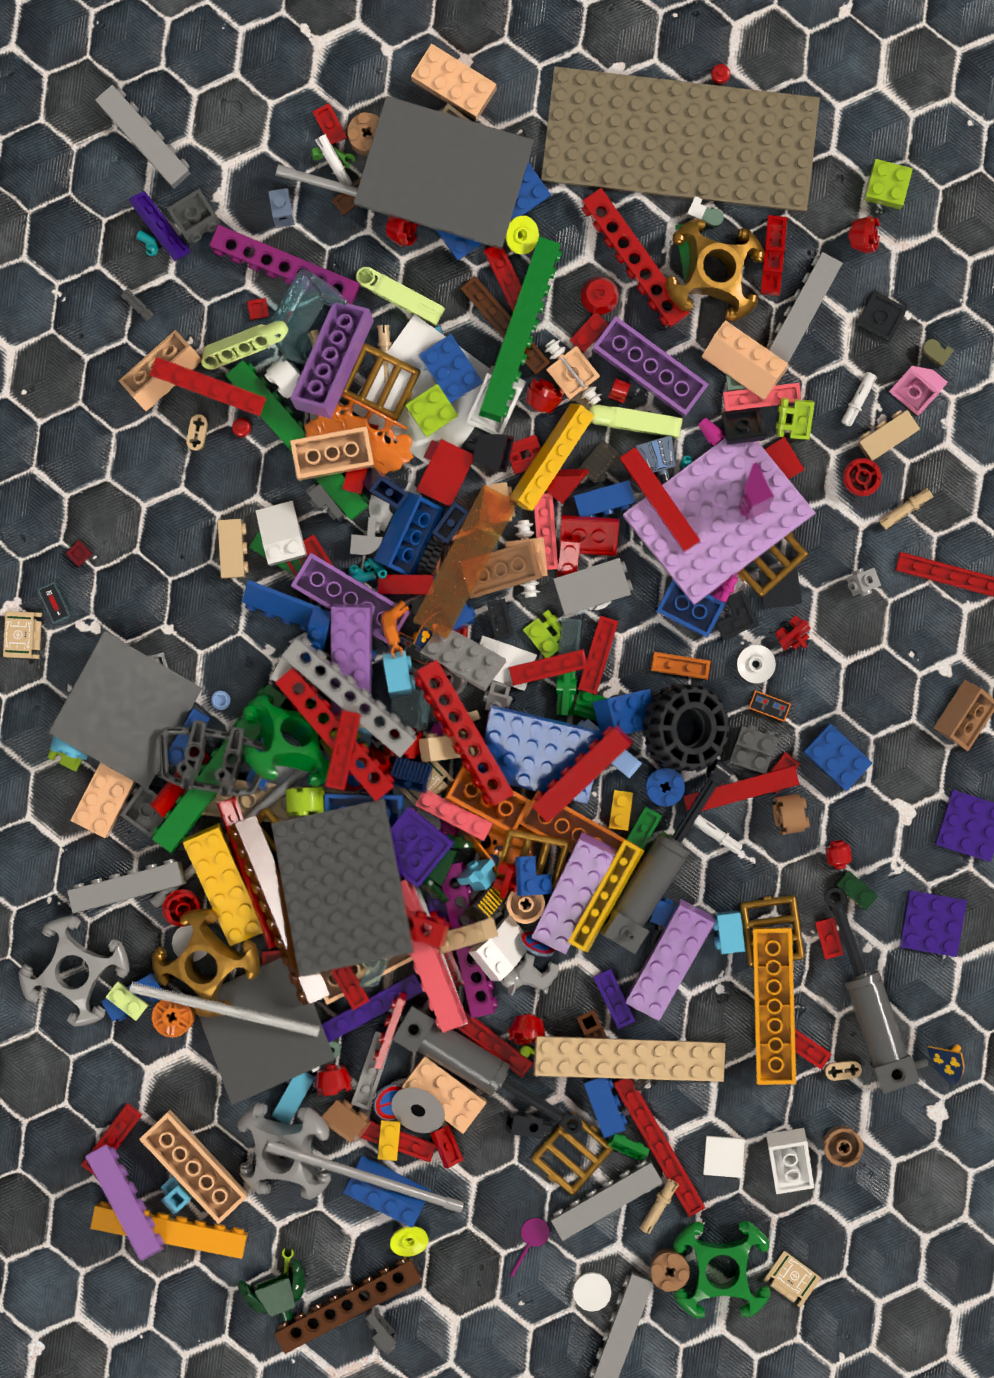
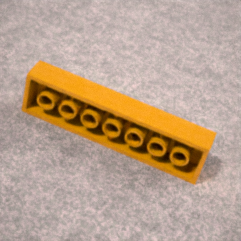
M792 927L753 928L757 1085L796 1084Z

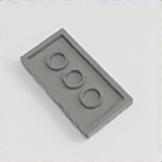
M443 624L439 626L420 652L421 657L431 662L438 660L443 669L483 691L488 688L506 663V658Z

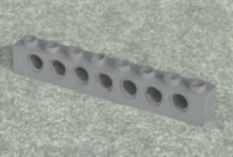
M298 636L282 654V657L345 711L361 714L360 724L397 756L401 757L416 740V732L408 725L405 727L396 714H390L385 710L386 706L382 702L371 698V693L363 687L361 689L357 686L356 680L353 677L343 674L339 665L335 662H329L326 659L325 653L319 649L315 650L311 646L312 643L306 637L301 638ZM302 653H308L311 656V660L304 661ZM318 665L324 666L326 673H318L316 667ZM331 679H339L341 685L339 687L333 686ZM353 691L355 699L347 698L346 692ZM361 704H368L370 711L364 712L361 709ZM377 716L383 717L385 724H378L375 718ZM397 729L400 732V736L393 737L390 730Z

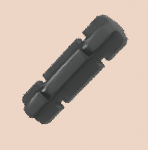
M126 289L121 294V297L126 302L128 301V304L139 314H142L141 316L146 321L150 320L154 315L153 312L146 309V306L136 296H133L134 294L129 289Z

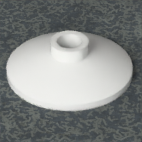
M749 646L738 657V671L748 682L762 683L768 680L775 671L776 662L774 655L764 646ZM753 661L759 662L758 668L752 666Z

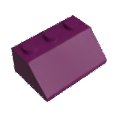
M757 462L752 465L738 506L741 516H745L746 520L767 512L774 498Z

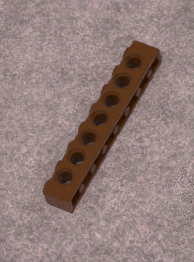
M403 1257L395 1262V1266L391 1268L387 1266L378 1271L379 1274L372 1277L370 1275L362 1280V1284L358 1286L351 1285L344 1290L345 1293L332 1295L325 1304L321 1305V1303H318L310 1308V1312L306 1314L301 1312L293 1317V1321L289 1323L286 1321L277 1325L274 1335L284 1354L421 1282L422 1277L412 1258L406 1259V1257ZM400 1272L404 1278L397 1281L393 1278V1274ZM382 1281L387 1287L384 1290H380L376 1287V1283ZM367 1291L370 1296L367 1299H362L359 1296V1292ZM350 1300L353 1305L350 1308H345L342 1302ZM327 1309H333L336 1315L333 1317H328L325 1314V1311ZM310 1318H315L318 1320L319 1324L317 1326H311L308 1323V1320ZM298 1327L302 1333L294 1335L291 1329Z

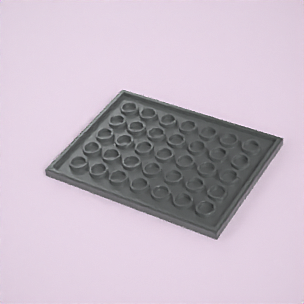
M386 96L354 205L502 249L534 140Z

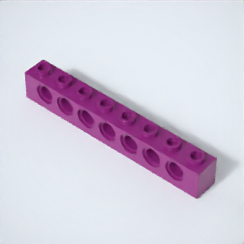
M221 225L217 226L209 245L213 253L223 257L227 255L231 257V261L237 264H241V262L249 264L248 268L258 272L261 269L271 278L276 279L280 277L284 279V283L290 286H294V284L302 286L301 290L310 294L314 291L319 294L318 297L327 301L333 299L353 305L361 288L360 283ZM229 242L237 243L234 250L227 249ZM247 249L254 250V255L250 258L244 256ZM266 256L272 258V262L269 265L262 263V259ZM282 264L290 265V269L287 272L280 271ZM300 271L308 273L307 277L303 280L297 278ZM318 278L325 280V284L322 287L315 285V281ZM337 285L343 287V291L340 294L332 292L333 288Z
M463 861L453 863L444 885H442L443 892L450 900L446 903L451 929L465 926L460 921L462 915L469 918V924L476 922L475 914H477V907L475 902L472 903L471 899L473 889L469 884L461 885L459 888L452 885V879L458 878L467 868ZM459 896L465 899V905L462 907L456 904V899ZM476 944L456 949L471 1018L494 1014L496 1008H498L496 996L493 997L492 989H494L493 981L489 979L477 962L473 963L469 960L470 953L468 951ZM474 972H479L482 975L481 981L474 980ZM478 991L485 992V1000H480L477 997Z

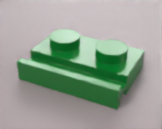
M579 690L573 714L597 721L593 702L608 698Z

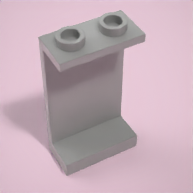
M620 558L554 578V585L564 616L630 596V591L633 590L630 579L626 580L624 574L627 572L625 562H621Z

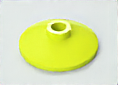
M517 216L510 221L505 237L508 247L516 254L530 253L536 247L539 231L533 219L528 216Z
M404 1227L392 1235L390 1246L397 1255L404 1257L415 1256L427 1247L428 1235L419 1227Z

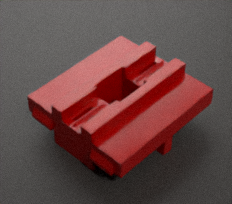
M536 435L513 443L510 462L515 475L527 471L539 453L537 451H540L541 448ZM529 450L531 457L522 460L520 453Z
M369 746L370 758L373 759L375 757L382 765L380 767L381 771L384 774L386 772L390 774L389 767H392L390 755L375 746ZM372 772L371 781H379V774Z

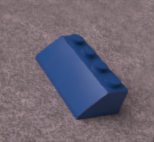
M408 492V497L393 516L374 561L403 575H415L424 551L433 537L432 532L439 524L445 509L419 495Z
M250 580L247 582L242 603L246 604L245 608L256 612V609L264 611L263 615L273 619L274 616L282 618L281 622L292 625V623L299 624V629L306 632L308 631L313 608L323 610L318 606Z
M326 793L325 812L375 800L369 793ZM385 794L380 798L385 799L390 828L404 813V794Z
M363 1155L356 1166V1169L430 1192V1189ZM352 1177L344 1190V1194L413 1228L425 1204L424 1200Z

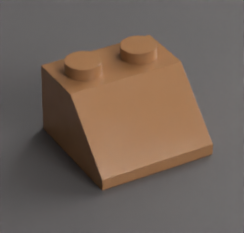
M337 1100L325 1112L322 1119L328 1127L348 1142H358L371 1122L367 1120L368 1116L362 1111L356 1112L352 1109L353 1105L347 1100Z

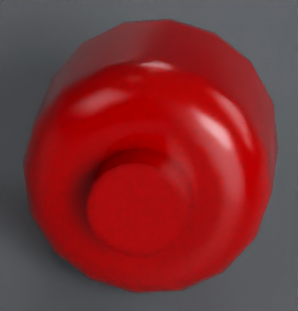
M724 64L714 66L711 72L712 81L718 85L727 83L730 78L729 68Z
M238 418L233 422L232 431L236 436L244 438L251 433L252 427L247 419Z

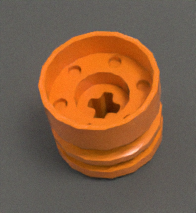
M162 999L153 1009V1026L160 1034L166 1037L181 1036L191 1028L195 1021L196 1013L193 1010L194 1007ZM172 1012H174L175 1017H177V1019H174L173 1021H171V1017L168 1016V1014H171Z

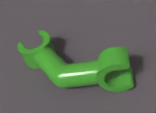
M332 146L338 158L342 161L343 166H346L345 168L350 166L345 160L349 159L355 162V157L352 154H345ZM320 147L312 149L313 160H320L324 157Z

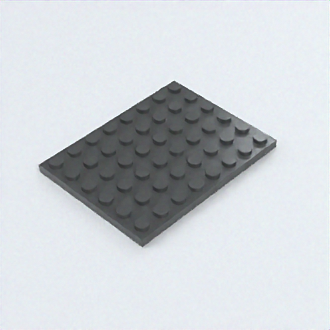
M385 799L272 823L300 977L414 953Z

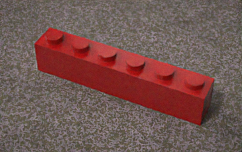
M156 357L150 373L152 377L259 417L266 402V398L159 357Z
M618 725L614 728L608 727L602 733L604 737L600 741L596 739L588 747L590 751L587 754L582 752L574 760L576 764L572 768L568 765L561 772L563 776L558 781L555 778L547 785L549 790L545 793L541 791L533 799L535 803L532 807L547 823L632 744L633 741Z

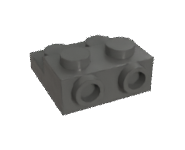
M200 189L167 208L188 243L198 242L204 233L215 231L221 223Z
M314 484L306 490L310 496L308 501L315 510L318 508L321 511L326 509L333 520L337 518L339 522L345 518V515L320 484L317 486Z
M746 724V727L741 726L729 762L763 774L767 773L779 738L775 737L776 733L764 730V733L756 731L757 727Z
M138 785L132 792L134 796L130 802L126 801L122 806L121 810L123 812L120 816L152 838L155 828L158 825L161 826L165 819L159 816L150 806L158 793L150 787L146 789Z
M375 1307L367 1310L365 1317L367 1321L365 1322L373 1331L372 1343L378 1350L382 1349L384 1353L389 1354L396 1348L395 1344L397 1343L398 1334Z

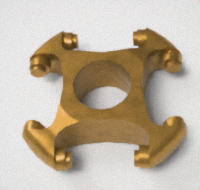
M699 218L690 220L673 233V244L682 245L685 241L688 242L690 266L684 285H679V281L675 277H667L665 289L669 297L681 311L688 312L692 311L693 302H691V298H688V294L709 295L732 305L729 310H726L725 319L734 322L743 318L757 306L758 302L756 295L749 294L744 297L742 294L741 276L744 260L747 254H751L753 262L762 263L765 255L762 245L749 229L744 228L738 229L737 238H739L740 242H743V245L723 244L711 240L700 234L701 230L705 228L706 221ZM705 257H716L725 264L728 273L726 282H715L706 275L703 269Z
M195 909L186 911L182 914L179 921L184 926H192L193 935L184 952L175 960L167 959V951L163 947L156 948L152 954V965L156 982L165 987L171 980L169 974H172L188 984L204 1001L205 999L208 1002L211 1000L213 1003L214 1001L215 1003L218 1002V1004L220 1002V1005L222 1003V1005L225 1004L226 1006L227 1004V1006L231 1007L232 1004L228 1000H218V992L228 973L237 967H243L246 972L245 975L249 979L253 980L260 973V958L257 946L247 939L241 946L245 954H241L223 943L207 926V923L214 924L219 918L214 910ZM195 951H206L215 958L218 965L217 975L206 976L197 970L193 961ZM193 1008L195 1013L200 1017H218L224 1015L219 1014L217 1012L215 1013L212 1011L210 1012L208 1010H203L201 1008Z

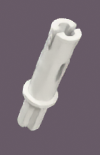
M326 134L315 139L333 170L332 174L336 175L340 183L352 185L353 183L344 169L346 166L342 165Z
M866 372L851 403H848L849 407L842 419L844 425L852 426L857 414L862 411L861 407L877 379L874 374Z
M701 815L695 820L693 825L719 842L720 846L724 845L735 854H738L742 849V844L730 837L728 832L726 834Z

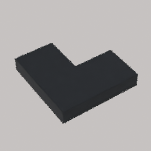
M743 590L730 595L727 599L732 616L715 623L722 640L758 625Z

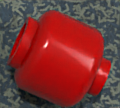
M844 840L830 842L829 846L826 847L827 863L830 866H835V869L846 868V864L852 861L850 845L845 843Z

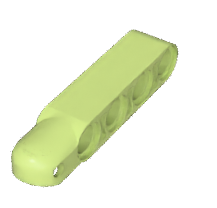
M363 267L356 274V280L362 287L407 312L417 315L434 326L437 325L445 310L438 303L370 267Z
M275 321L268 325L261 324L209 344L203 349L202 366L212 370L268 348V346L282 341L288 332V326L283 321Z
M594 405L589 409L594 415L591 423L595 425L680 438L683 419L679 417L603 405Z

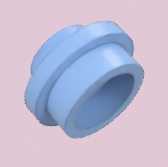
M217 691L212 695L211 703L214 708L224 710L230 705V696L224 691Z

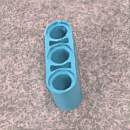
M306 1072L292 1078L271 1117L282 1123L289 1124L315 1077Z

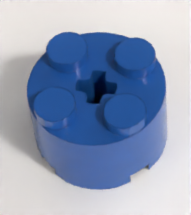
M659 768L647 777L645 790L653 803L660 806H671L682 798L685 784L682 776L677 771L670 768ZM665 782H668L667 786H669L670 789L662 792L660 784H665Z

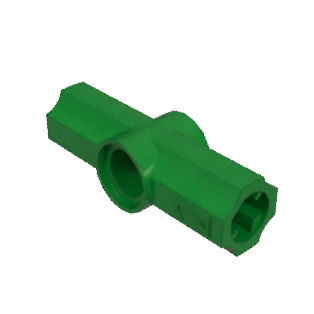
M576 671L560 674L557 677L556 715L573 716L577 681L575 679Z

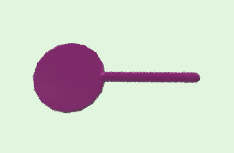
M531 1218L523 1224L521 1236L527 1245L512 1270L510 1277H514L530 1246H541L548 1240L550 1232L544 1220Z

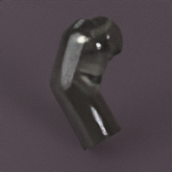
M638 1079L634 1084V1088L637 1091H642L649 1082L652 1086H655L660 1080Z

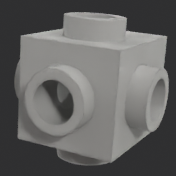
M863 568L852 572L853 576L846 578L853 596L861 594V597L872 593L871 589L881 586L875 568L864 571Z
M492 681L490 691L486 690L483 701L487 702L485 710L490 711L492 705L509 708L512 696H508L511 685Z

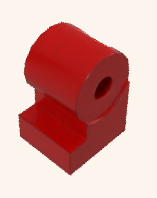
M616 378L608 399L624 404L631 384Z

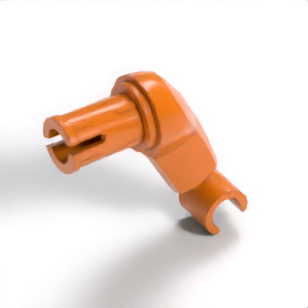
M402 600L390 611H384L381 615L383 633L388 645L392 644L391 654L394 659V652L396 650L400 651L401 656H403V649L397 644L400 642L397 631V619L408 611L409 608L404 606L406 604Z

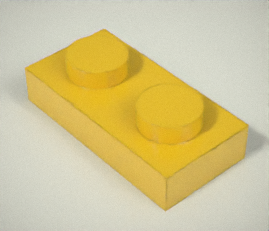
M614 790L609 828L628 831L633 798L632 792Z
M381 1120L378 1159L397 1161L400 1121Z

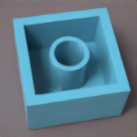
M403 651V656H401V652L394 653L395 659L391 653L382 655L390 699L413 695L412 689L416 688L413 674L409 675V671L412 670L410 656H406L405 651Z
M737 910L714 913L715 923L712 928L717 932V937H714L715 948L721 954L744 952L741 913Z

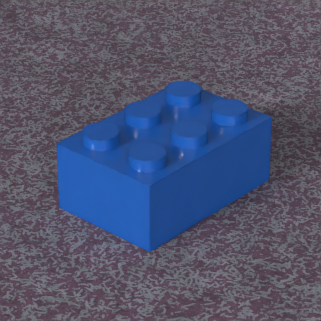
M452 334L418 356L434 382L439 385L451 404L483 383Z
M672 579L655 612L708 638L725 603L711 595H707L697 604L693 605Z
M650 689L593 702L599 731L604 732L608 727L614 728L616 725L626 734L644 730V723L642 722L643 717L646 715L645 710L648 704L652 703Z
M827 724L802 751L843 791H847L873 764L832 724Z

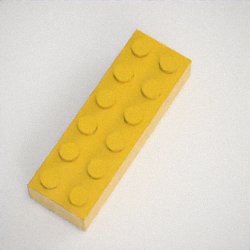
M220 823L185 837L183 845L213 910L219 916L218 921L229 946L231 947L261 934L262 930L239 865Z

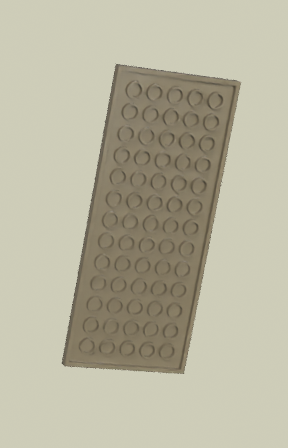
M554 66L541 181L694 199L696 196L704 201L807 212L820 97Z

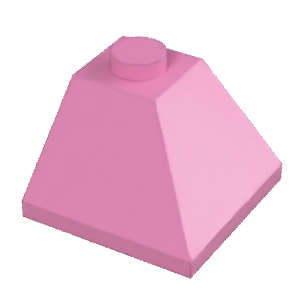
M911 366L889 392L919 416L948 382L932 369Z

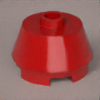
M389 216L386 223V235L401 247L406 245L412 246L418 237L415 235L416 227L420 225Z
M867 216L853 221L848 234L853 249L865 254H869V252L875 253V250H878L880 236H878V229L876 228V226H880L878 218Z
M591 278L582 287V304L593 314L603 315L609 313L618 303V289L608 278Z
M533 378L527 386L526 402L538 412L551 413L563 401L564 391L562 389L557 391L551 382L543 379L536 382V379Z
M858 458L847 465L843 480L846 488L852 494L868 496L879 488L882 474L874 461L867 458Z
M181 889L170 892L166 896L162 907L164 918L174 926L185 927L180 923V917L186 911L200 909L199 899L189 890Z
M532 1014L516 1016L508 1030L509 1040L514 1038V1043L526 1046L536 1042V1036H546L543 1020Z
M327 1064L324 1066L325 1068L317 1070L314 1088L317 1089L318 1095H336L344 1088L345 1091L352 1089V1078L344 1065Z

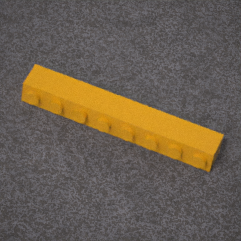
M101 1201V1203H97L94 1208L90 1229L127 1236L110 1202ZM144 1210L146 1216L152 1217L156 1225L153 1229L156 1234H161L165 1244L240 1259L244 1256L248 1232H244L242 1228L233 1227V1229H228L223 1224L215 1223L212 1226L207 1225L206 1221L203 1220L192 1222L187 1221L188 1218L183 1216L172 1218L168 1217L169 1214L158 1212L157 1214H152L150 1210Z

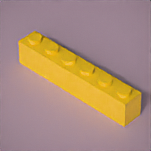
M571 403L510 495V500L522 509L533 511L594 418L590 411L580 404Z
M624 840L568 943L584 952L590 950L644 850Z

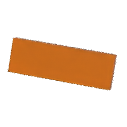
M654 652L651 671L708 680L711 661Z

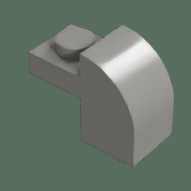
M369 517L367 536L352 534L350 554L370 555L379 549L383 537H376V533H380V522H377V517Z

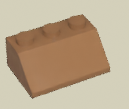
M964 680L941 717L937 720L934 729L964 750L969 751L994 712V699L982 688Z

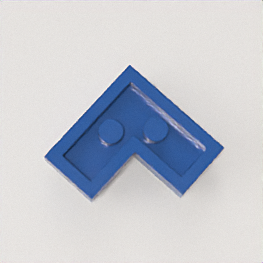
M515 857L517 896L552 894V874L536 875V857Z

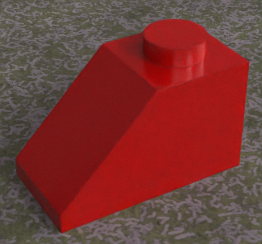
M561 469L546 491L563 504L588 474L589 470Z

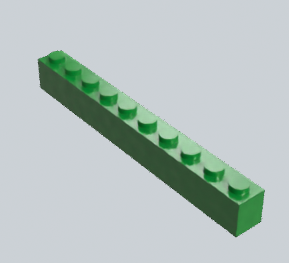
M539 236L478 416L501 423L502 417H507L510 407L506 405L508 399H513L516 390L512 388L514 382H519L522 372L518 370L520 365L524 366L527 354H524L526 347L530 348L533 337L530 336L531 331H536L539 320L536 319L537 314H542L545 305L542 302L543 296H548L551 285H548L549 278H554L557 269L553 266L555 261H560L563 252L559 250L560 243Z
M242 360L226 374V377L234 386L266 398L260 416L292 452L290 441L306 438L304 424L300 420L296 422L292 418L294 413L287 405L283 407L279 402L281 398L275 391L271 393L267 389L269 384L262 376L258 378L254 374L257 370L250 362L246 364ZM342 473L314 478L351 521L369 507L367 504L369 500L363 493L359 495L342 490L345 481Z
M269 684L266 687L262 686L257 693V696L262 693L270 694L273 697L271 705L282 708L288 700L287 697ZM239 717L233 725L234 727L245 729L244 737L258 740L262 735L260 723L256 717L253 720ZM223 739V745L220 749L216 748L210 756L212 758L211 761L201 767L197 781L220 785L216 778V771L222 769L223 755L226 751L228 740ZM243 746L242 760L245 758L247 748H250V746ZM231 756L228 759L229 764L237 762V756ZM194 789V791L188 790L185 795L181 794L176 801L177 806L173 811L169 810L165 815L164 819L166 821L163 825H158L153 831L152 835L154 837L152 840L173 854L218 793Z

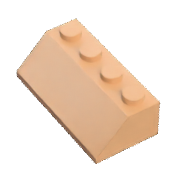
M726 320L715 333L702 355V358L763 400L767 398L788 367L787 362Z
M176 330L119 380L145 411L153 407L160 398L175 386L150 376L156 357L191 370L195 369L202 361V358Z

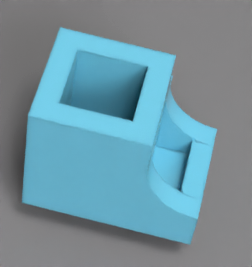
M492 859L473 860L467 864L466 870L457 878V881L460 885L469 884L474 891L487 890L496 879L492 869L495 863Z
M174 1176L161 1186L165 1193L161 1202L173 1214L177 1213L193 1197Z

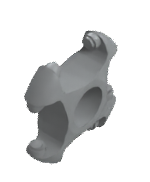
M66 916L46 923L42 929V933L48 937L54 936L56 932L59 935V942L51 963L36 978L32 976L34 973L31 971L32 968L24 964L19 970V981L26 1000L31 1003H36L40 997L39 991L35 990L36 986L47 987L65 995L80 1009V1014L77 1012L71 1013L67 1022L74 1027L85 1026L103 1019L106 1014V1009L102 1006H94L93 1009L90 1007L89 1001L98 978L112 964L116 965V975L125 978L129 972V961L122 942L112 939L108 946L110 948L109 951L114 953L110 957L87 950L69 934V929L72 931L74 928L77 929L81 921L75 916ZM76 955L86 961L89 967V977L83 986L73 987L62 980L59 968L61 961L66 956Z
M258 1102L252 1105L237 1122L240 1132L251 1130L256 1149V1168L253 1169V1165L249 1162L241 1163L240 1176L257 1194L266 1195L271 1191V1185L264 1179H280L304 1186L301 1191V1197L311 1200L318 1196L331 1182L329 1171L323 1170L316 1174L314 1165L295 1159L294 1162L284 1161L278 1155L264 1151V1146L269 1139L282 1142L290 1148L312 1154V1134H315L320 1140L328 1139L329 1127L326 1122L310 1107H302L298 1110V1118L303 1121V1124L280 1123L263 1117L267 1113V1105Z

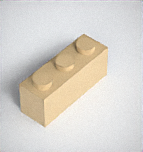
M901 410L891 416L893 418L892 421L888 423L883 421L876 426L877 430L871 434L868 431L859 437L861 441L857 444L867 459L875 460L920 430L908 410L904 413Z
M241 519L218 520L222 579L246 578V573H249L248 561L245 562L244 555L248 554L247 542H244L243 535L247 534L246 523H243Z
M459 731V737L465 739V733ZM444 732L442 737H437V733L426 734L425 739H419L421 762L461 757L455 753L450 737L447 738ZM469 747L468 753L471 756H475V750Z
M493 917L449 930L445 945L438 948L439 953L443 954L499 936Z

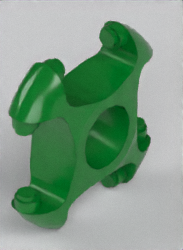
M262 693L253 698L245 706L242 713L246 720H253L255 717L259 720L263 738V752H259L254 747L247 748L245 760L249 766L264 780L277 778V770L273 766H287L311 773L308 777V784L318 787L324 784L327 780L331 759L325 760L322 756L317 731L301 712L285 710L271 705L273 697L270 694ZM307 700L306 705L309 709L316 707L317 702ZM327 713L320 714V723L326 724L329 721ZM281 731L295 736L301 747H296L286 742Z
M747 1220L739 1222V1232L746 1234L741 1240L727 1243L700 1241L695 1238V1235H700L703 1232V1222L693 1221L676 1237L673 1242V1250L675 1253H683L687 1249V1245L694 1248L697 1261L696 1282L690 1294H687L684 1288L674 1291V1299L686 1313L696 1319L705 1317V1309L701 1305H696L702 1299L717 1296L743 1298L748 1300V1304H743V1307H740V1316L751 1318L763 1308L771 1296L768 1286H761L760 1289H757V1293H752L749 1290L746 1275L749 1250L752 1245L756 1244V1248L759 1251L767 1252L770 1248L769 1240L758 1227ZM727 1255L736 1260L738 1265L737 1273L727 1283L719 1284L712 1282L705 1273L707 1264L715 1256Z

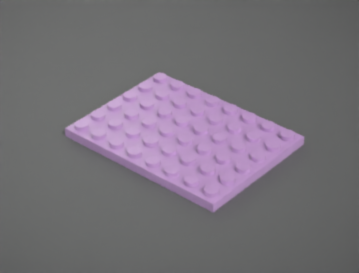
M725 438L662 485L701 540L700 543L684 553L646 497L625 512L623 517L691 603L695 605L729 580L731 575L738 573L814 516L815 512L758 441L727 445ZM757 462L774 498L767 512L746 520L745 516H741L738 506L752 465Z

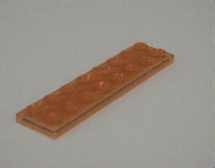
M483 485L413 620L414 623L448 639L518 504L517 501Z

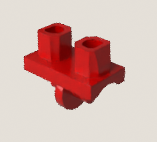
M795 616L789 622L793 628L790 633L784 628L779 629L775 633L784 651L790 646L794 649H797L799 646L805 649L807 647L805 641L810 638L806 634L811 630L809 623Z
M503 861L499 865L497 872L506 877L504 879L498 876L493 883V888L501 892L499 897L505 899L508 892L513 891L517 893L516 862L514 861L513 864Z

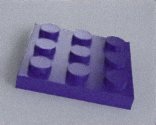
M952 790L935 845L991 862L994 854V803Z
M410 806L391 827L399 874L418 888L452 847L454 841Z
M909 890L899 947L957 957L967 900Z

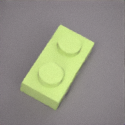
M119 981L106 996L108 1000L136 1021L148 1007L145 1001L133 992H129V989Z

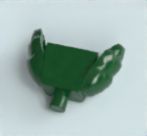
M446 834V836L453 840L454 844L420 885L423 891L428 892L433 899H437L445 904L450 900L437 883L444 885L458 854L457 851L451 849L474 848L473 842L464 839L462 836H452L450 834Z
M294 1259L292 1281L288 1271L255 1284V1289L243 1280H240L237 1286L241 1297L248 1303L251 1309L263 1314L268 1313L270 1316L280 1314L282 1321L286 1322L293 1318L290 1309L296 1307V1301L300 1300L305 1291V1271L301 1267L300 1261Z

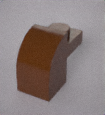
M595 1010L577 1017L586 1038H608Z

